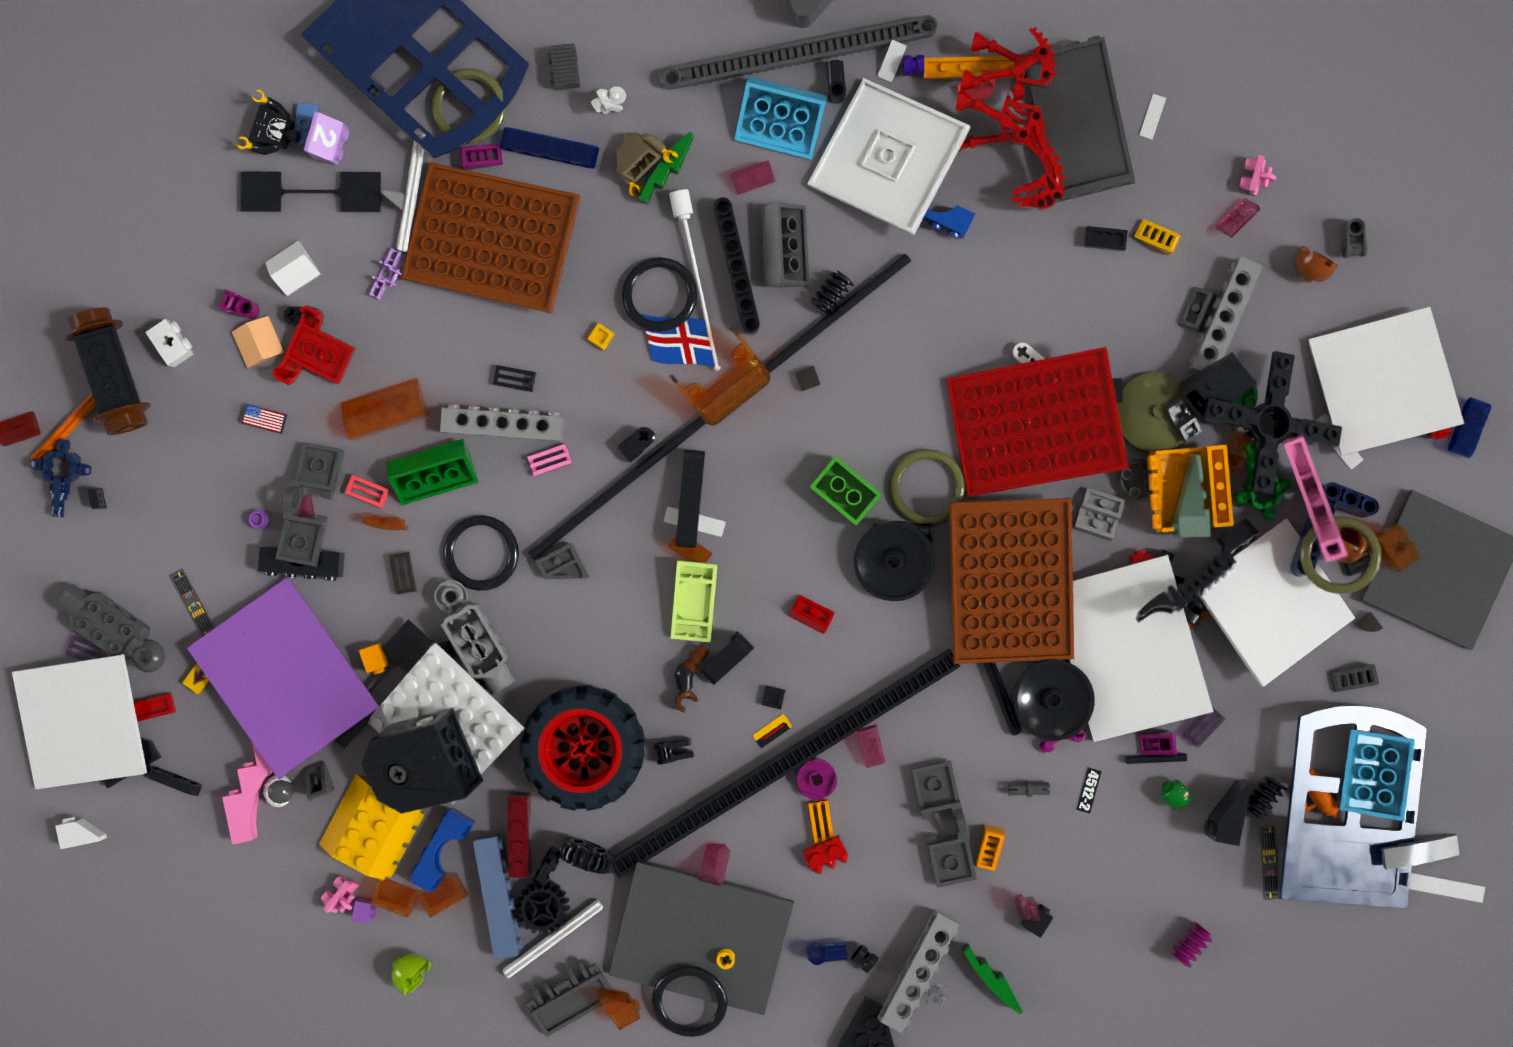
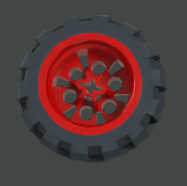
M577 685L551 694L537 705V708L529 715L524 725V733L520 741V757L523 758V771L528 781L536 786L539 790L537 793L548 802L552 800L560 804V808L568 810L587 809V811L603 808L604 805L610 802H615L635 782L642 768L645 756V737L643 728L636 718L637 714L628 703L618 698L617 694L605 688L599 689L592 687V685ZM580 716L587 717L585 727L581 724ZM596 723L599 726V732L592 733L589 730V725ZM576 724L579 727V732L576 734L571 733L569 725ZM558 728L567 736L563 738L554 734ZM607 728L610 734L601 737L600 733ZM600 741H608L610 748L608 750L601 749ZM560 742H567L570 747L569 751L561 750ZM579 743H581V745H587L588 743H590V745L585 749L586 752H584L583 750L576 752L577 749L580 747ZM602 754L613 758L611 764L603 759ZM566 755L567 760L559 767L555 759ZM597 758L600 761V767H592L590 760ZM570 760H579L580 767L573 768L570 765ZM583 767H587L589 778H581Z

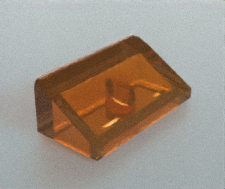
M676 536L668 546L687 561L706 563L713 554L699 543L696 544V548L677 547Z

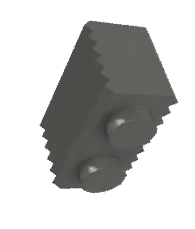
M575 44L550 46L551 52H547L548 63L552 65L553 72L549 73L551 85L554 84L556 90L580 88Z

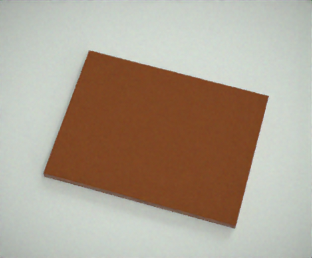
M429 162L401 279L552 314L581 196L575 193Z
M1072 498L949 502L953 663L1074 659Z

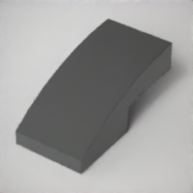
M1178 397L1164 407L1167 417L1184 443L1188 444L1203 433L1196 417L1190 414L1185 401L1181 397Z

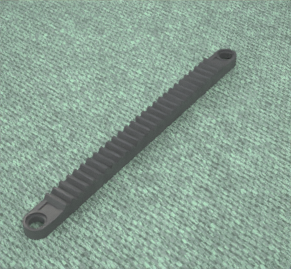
M924 15L672 66L662 72L661 80L666 88L678 89L697 86L698 84L703 85L707 82L721 81L722 79L727 80L737 76L742 77L762 71L767 72L777 68L782 69L801 63L806 64L816 60L821 61L831 57L836 58L841 55L854 54L855 52L861 53L862 51L875 50L880 47L885 48L890 46L892 40L899 43H908L933 36L937 30V21L933 16ZM925 21L930 22L933 25V29L931 31H924L921 27L922 23ZM674 73L677 76V80L675 83H668L666 76Z

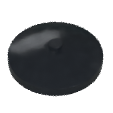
M886 521L873 526L861 537L855 550L854 569L859 582L870 594L882 600L903 601L916 596L928 585L934 572L935 555L929 539L920 529L906 522Z
M1043 660L1031 665L1020 675L1014 687L1013 708L1017 719L1028 732L1044 740L1058 741L1076 735L1087 725L1094 710L1095 696L1090 680L1078 667L1063 660Z

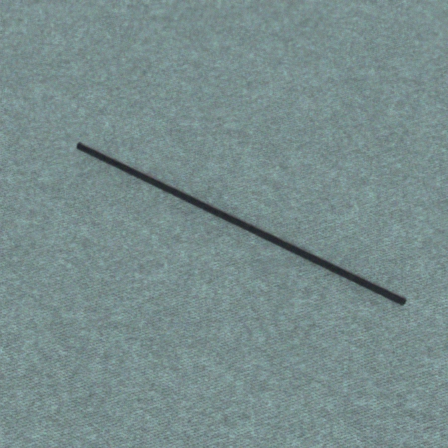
M906 254L902 255L834 309L833 312H830L528 552L534 560L910 263V258Z

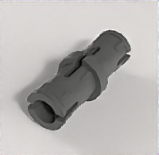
M1026 781V783H1008L1009 789H1016L1008 790L1009 796L1027 795V797H1032V795H1050L1049 789H1042L1050 788L1049 782L1031 783V781Z

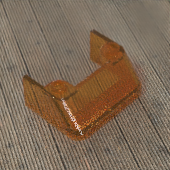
M732 326L729 329L740 343L732 352V360L737 366L707 390L699 383H691L683 388L673 374L669 376L701 418L708 425L712 426L719 424L767 386L771 378L769 371L741 334Z

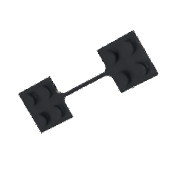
M241 171V212H281V198L287 193L338 194L340 196V212H381V172H340V187L337 190H284L281 186V172Z
M409 619L383 646L382 650L392 658V665L370 687V693L395 666H400L409 673L430 647L434 645ZM367 716L336 738L335 741L345 748L370 721L369 717Z

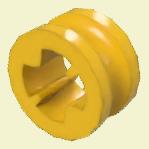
M725 948L719 951L717 964L722 969H730L734 965L735 954L731 949ZM726 955H728L729 960H727L726 963L723 962V958L721 957H725Z

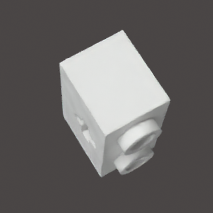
M164 319L145 333L167 366L176 367L194 355L191 350L192 345L189 340L183 338L180 334L181 328L175 321L172 322Z

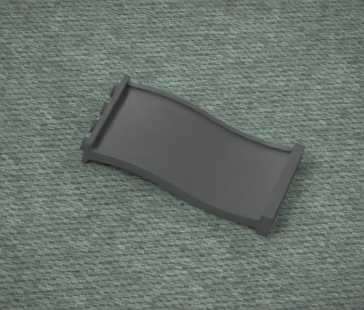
M1096 35L1089 37L1088 41L1082 43L1080 41H1073L1068 43L1067 47H1052L1050 53H1055L1056 55L1052 61L1057 62V66L1053 67V70L1057 72V75L1053 76L1052 83L1047 85L1046 89L1030 86L1034 106L1041 107L1043 122L1046 123V126L1042 127V129L1047 131L1044 138L1050 140L1047 145L1048 147H1054L1052 153L1060 156L1058 164L1064 166V169L1061 171V175L1065 176V179L1061 181V184L1064 185V199L1061 198L1060 194L1056 193L1053 196L1056 203L1136 183L1105 38ZM1036 64L1028 69V79L1041 81L1040 72L1042 65Z

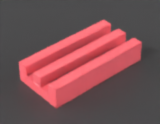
M351 475L345 494L384 508V503L391 489ZM356 480L373 488L384 491L383 495L372 490L366 489L364 487H361L359 485L354 484V481ZM355 488L381 500L380 502L352 492L351 489Z

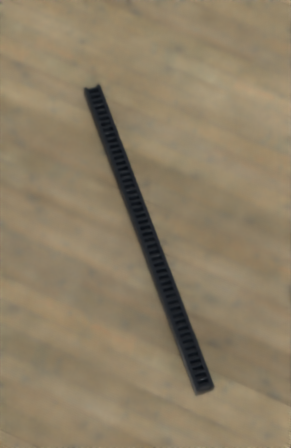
M947 649L613 856L612 867L618 879L635 869L638 860L648 861L961 667L960 664L953 663L952 651Z

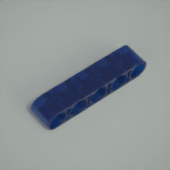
M504 127L500 148L506 151L591 169L596 167L600 149L590 144Z

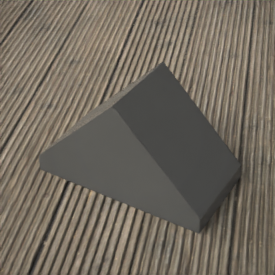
M324 761L305 768L307 799L309 801L335 790Z

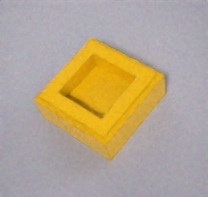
M597 323L587 340L605 350L615 333Z

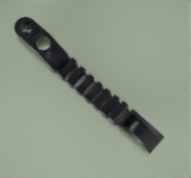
M1247 518L1225 531L1217 539V542L1222 546L1221 557L1218 555L1213 557L1214 562L1208 565V571L1202 572V578L1197 576L1195 584L1192 580L1188 581L1187 588L1182 583L1179 584L1178 591L1170 585L1167 587V594L1163 591L1139 610L1136 621L1140 623L1151 614L1157 612L1169 614L1175 611L1179 612L1183 609V606L1187 607L1191 604V601L1198 600L1199 595L1203 596L1207 589L1208 591L1212 589L1214 583H1219L1221 578H1225L1228 572L1234 569L1237 561L1232 556L1259 537L1260 532Z

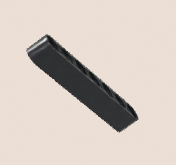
M720 197L714 203V212L741 326L746 334L754 335L760 329V322L730 200ZM720 204H726L729 207L724 213L719 212L717 208ZM726 223L732 224V231H723V225ZM729 243H736L738 245L737 250L734 252L728 251L727 245ZM740 262L743 267L740 271H733L731 268L732 264ZM738 282H745L747 288L744 291L737 290L736 284ZM749 301L752 307L750 310L745 311L741 309V303ZM753 320L757 326L753 330H748L745 327L746 322Z

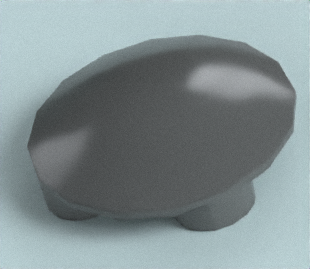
M1135 459L1129 461V469L1120 470L1118 481L1120 488L1124 494L1131 498H1146L1153 493V490H1149L1148 474H1151V470H1148L1147 460Z

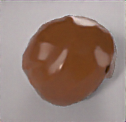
M1337 527L1348 556L1336 560L1342 563L1357 561L1364 555L1367 549L1366 539L1352 528Z

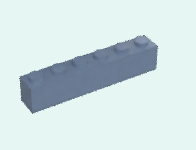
M500 833L476 837L473 840L494 960L519 956L521 949H523L522 937H518L517 930L520 928L518 917L514 915L516 902L514 897L511 898L510 893L512 881L511 878L507 877L508 860L503 855V850H505L504 839L500 838Z

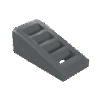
M1374 664L1331 672L1335 692L1379 684ZM1365 671H1367V673H1368V677H1369V680H1368V681H1367V676H1366V672H1365ZM1357 672H1360L1362 682L1358 681ZM1348 674H1351L1353 684H1350ZM1340 675H1343L1345 686L1341 685Z

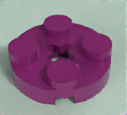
M811 759L800 767L797 773V783L803 795L813 800H819L833 793L837 785L835 769L829 762L823 759ZM820 774V778L823 779L822 782H818L817 785L813 784L814 780L811 777Z

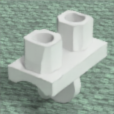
M618 86L612 87L610 90L599 89L596 91L598 97L591 101L592 106L598 113L601 111L604 114L610 111L620 112L623 110V107L619 104L625 101L626 93L623 88Z

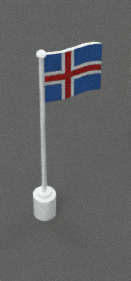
M678 190L669 193L674 218H678L684 224L704 320L688 318L679 327L669 331L656 332L646 329L652 360L658 363L698 364L714 367L715 371H719L721 366L718 365L687 223L690 215L694 214L689 190ZM642 314L644 318L655 322H663L675 318L654 317Z

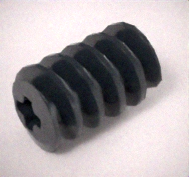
M836 270L837 273L831 272L830 276L832 279L827 278L825 280L828 286H820L823 292H816L818 299L811 298V302L827 315V310L834 311L831 306L832 304L839 305L837 297L844 299L841 292H849L846 285L854 286L853 282L838 270Z
M1265 776L1264 779L1267 784L1259 783L1262 790L1254 789L1257 796L1249 795L1251 802H1248L1247 810L1261 821L1263 820L1260 814L1268 815L1265 808L1273 809L1270 802L1278 803L1275 796L1283 797L1280 790L1288 791L1285 786L1273 777Z

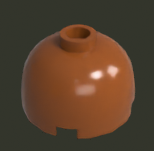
M1302 246L1295 260L1296 269L1301 273L1300 278L1308 283H1311L1312 280L1322 282L1330 278L1338 265L1333 264L1332 260L1316 251L1311 252L1308 250V247Z

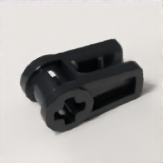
M691 738L654 744V749L657 750L658 755L657 765L694 757L692 750L678 753L672 752L674 748H683L684 746L691 745Z

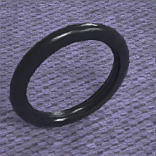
M662 257L648 259L634 267L626 277L622 290L623 306L631 320L644 329L656 332L672 330L687 321L694 311L698 296L697 285L690 271L680 262ZM656 267L669 268L678 273L684 280L688 292L687 302L680 314L673 319L663 322H655L644 318L635 309L632 300V289L635 281L642 273Z
M486 515L472 516L457 523L448 534L443 549L444 562L451 577L460 582L464 587L476 591L491 590L505 583L516 569L519 558L518 543L511 529L504 522ZM476 525L490 526L498 530L504 536L509 548V558L504 570L498 576L486 581H477L466 577L459 571L454 560L453 550L456 540L463 531Z
M684 966L668 971L656 983L652 993L653 1010L658 1020L665 1028L681 1036L695 1037L711 1032L719 1026L727 1011L728 999L722 983L715 975L699 967ZM682 976H696L708 982L716 992L718 999L717 1010L712 1019L706 1024L697 1027H684L673 1022L666 1015L662 1005L664 989L671 981Z

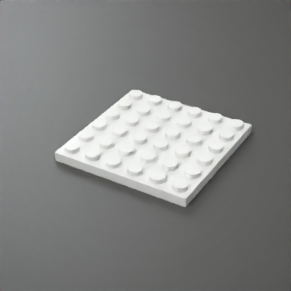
M436 643L430 647L371 715L368 722L380 733L389 724L453 708L480 774L492 764L524 729L513 716Z

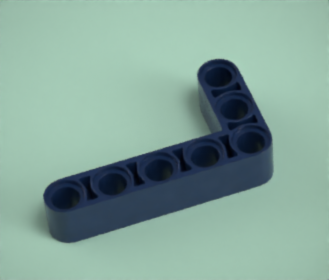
M1334 482L1322 485L1333 516L1336 508L1361 518L1375 515L1379 510V503L1373 497ZM1327 488L1332 492L1331 497L1326 494ZM1345 496L1350 498V505L1346 503ZM1365 503L1369 506V512L1364 509ZM1309 514L1290 566L1292 574L1296 577L1306 576L1301 571L1299 565L1301 562L1300 549L1302 541L1307 532L1313 527ZM1318 538L1315 539L1311 552V561L1314 569L1322 550Z

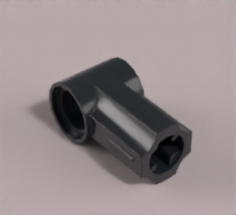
M831 60L826 62L828 97L832 103L839 104L846 98L844 63L840 60ZM834 89H840L842 91V94L837 96L834 95L832 91Z

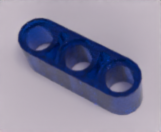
M1473 397L1467 399L1461 412L1464 424L1455 427L1448 451L1466 458H1470L1473 455L1489 416L1491 404Z

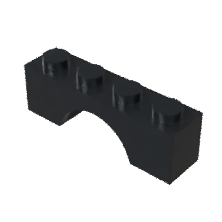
M260 547L258 571L264 572L265 576H277V573H284V577L296 578L297 574L304 575V579H316L317 576H324V580L336 581L337 577H343L345 553L320 552L317 567L276 560L278 548Z

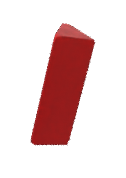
M799 594L789 617L824 634L835 612Z

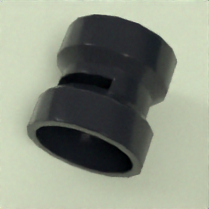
M862 944L853 953L850 960L855 964H859L861 969L868 973L874 967L879 957L874 953H870L868 948Z

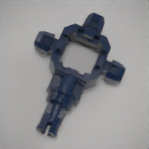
M59 439L56 446L58 450L48 452L44 455V459L37 458L32 460L31 467L34 470L42 471L43 478L50 482L49 493H51L50 498L52 499L51 517H64L65 500H67L70 494L71 483L75 482L79 475H90L92 470L89 464L81 463V458L77 453L68 452L70 449L69 439ZM55 457L70 459L71 466L68 477H60L52 472L54 466L53 459Z

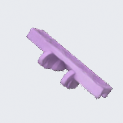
M391 248L385 262L379 260V263L384 266L378 278L372 275L371 278L376 281L369 295L380 300L388 283H390V287L396 286L395 281L398 274L402 275L399 269L395 270L402 255L401 252ZM394 252L397 253L395 260L391 258V255ZM386 270L389 271V277L384 278L382 275L383 272ZM378 282L383 283L382 287L378 285ZM379 288V294L375 296L374 291Z

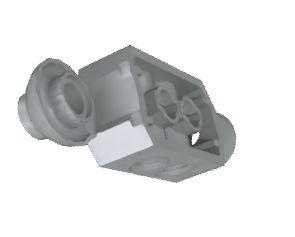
M456 580L444 581L437 587L434 596L436 605L442 611L448 613L441 626L472 678H481L492 695L515 681L505 663L509 654L480 604L467 602L468 594L466 588ZM448 591L456 593V601L452 602L447 599Z

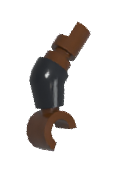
M701 644L695 652L692 650L688 655L690 658L688 660L685 659L683 663L680 662L675 670L677 689L680 690L676 696L675 703L682 713H685V707L681 705L684 697L689 696L694 702L698 701L697 696L690 690L693 688L694 671L697 669L696 665H700L710 652Z

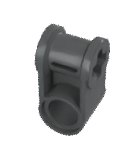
M1360 218L1350 219L1341 226V252L1343 258L1354 255L1365 257L1367 254L1366 226ZM1351 223L1356 226L1355 233L1350 230Z

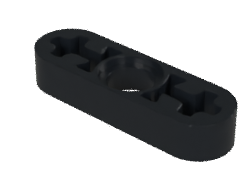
M148 765L146 768L147 773L144 774L150 780L193 796H198L202 788V784L153 765Z

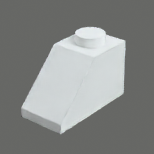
M75 817L62 819L63 823L55 826L60 849L98 842L107 838L106 833L83 818L75 820Z

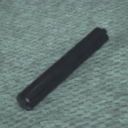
M984 663L1010 733L1013 736L1018 735L1022 730L996 663Z

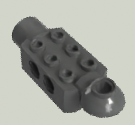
M72 584L57 599L55 606L70 616L69 627L110 656L124 654L125 660L131 658L138 670L143 672H154L163 665L165 660L163 647L154 640H147L150 636V626L103 593H92L89 595L75 584ZM145 651L150 655L149 661L144 659Z

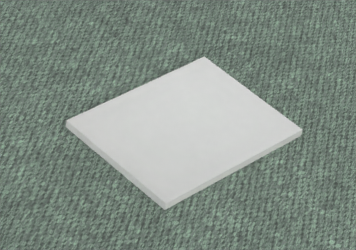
M1168 555L1073 580L1074 659H1070V662L1084 672L1093 687L1095 705L1088 724L1094 742L1214 712L1184 609L1179 612L1175 611L1172 614L1157 612L1151 614L1140 623L1136 621L1139 610L1163 591L1167 594V587L1172 585L1178 591Z

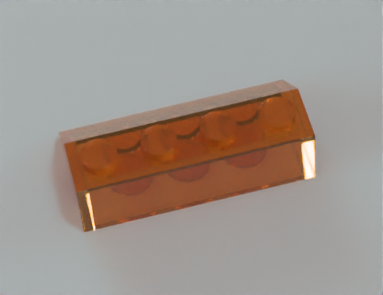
M418 378L341 403L342 421L348 440L353 441L430 416Z

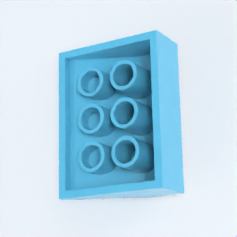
M750 76L746 83L734 140L812 160L828 96Z
M1351 729L1340 810L1404 821L1415 739Z

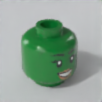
M1177 779L1173 781L1167 780L1161 786V799L1173 810H1182L1190 803L1191 791L1181 781Z

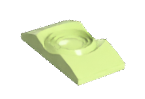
M677 560L671 639L711 642L718 564Z

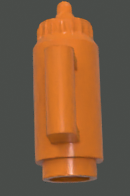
M1312 768L1309 769L1310 775L1320 776L1317 771H1314ZM1307 792L1313 802L1309 805L1306 802L1305 812L1317 806L1319 811L1323 812L1326 817L1333 816L1335 819L1339 817L1337 811L1340 809V806L1331 792Z

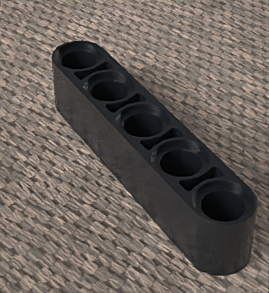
M689 449L684 451L676 532L677 547L696 548L705 451Z

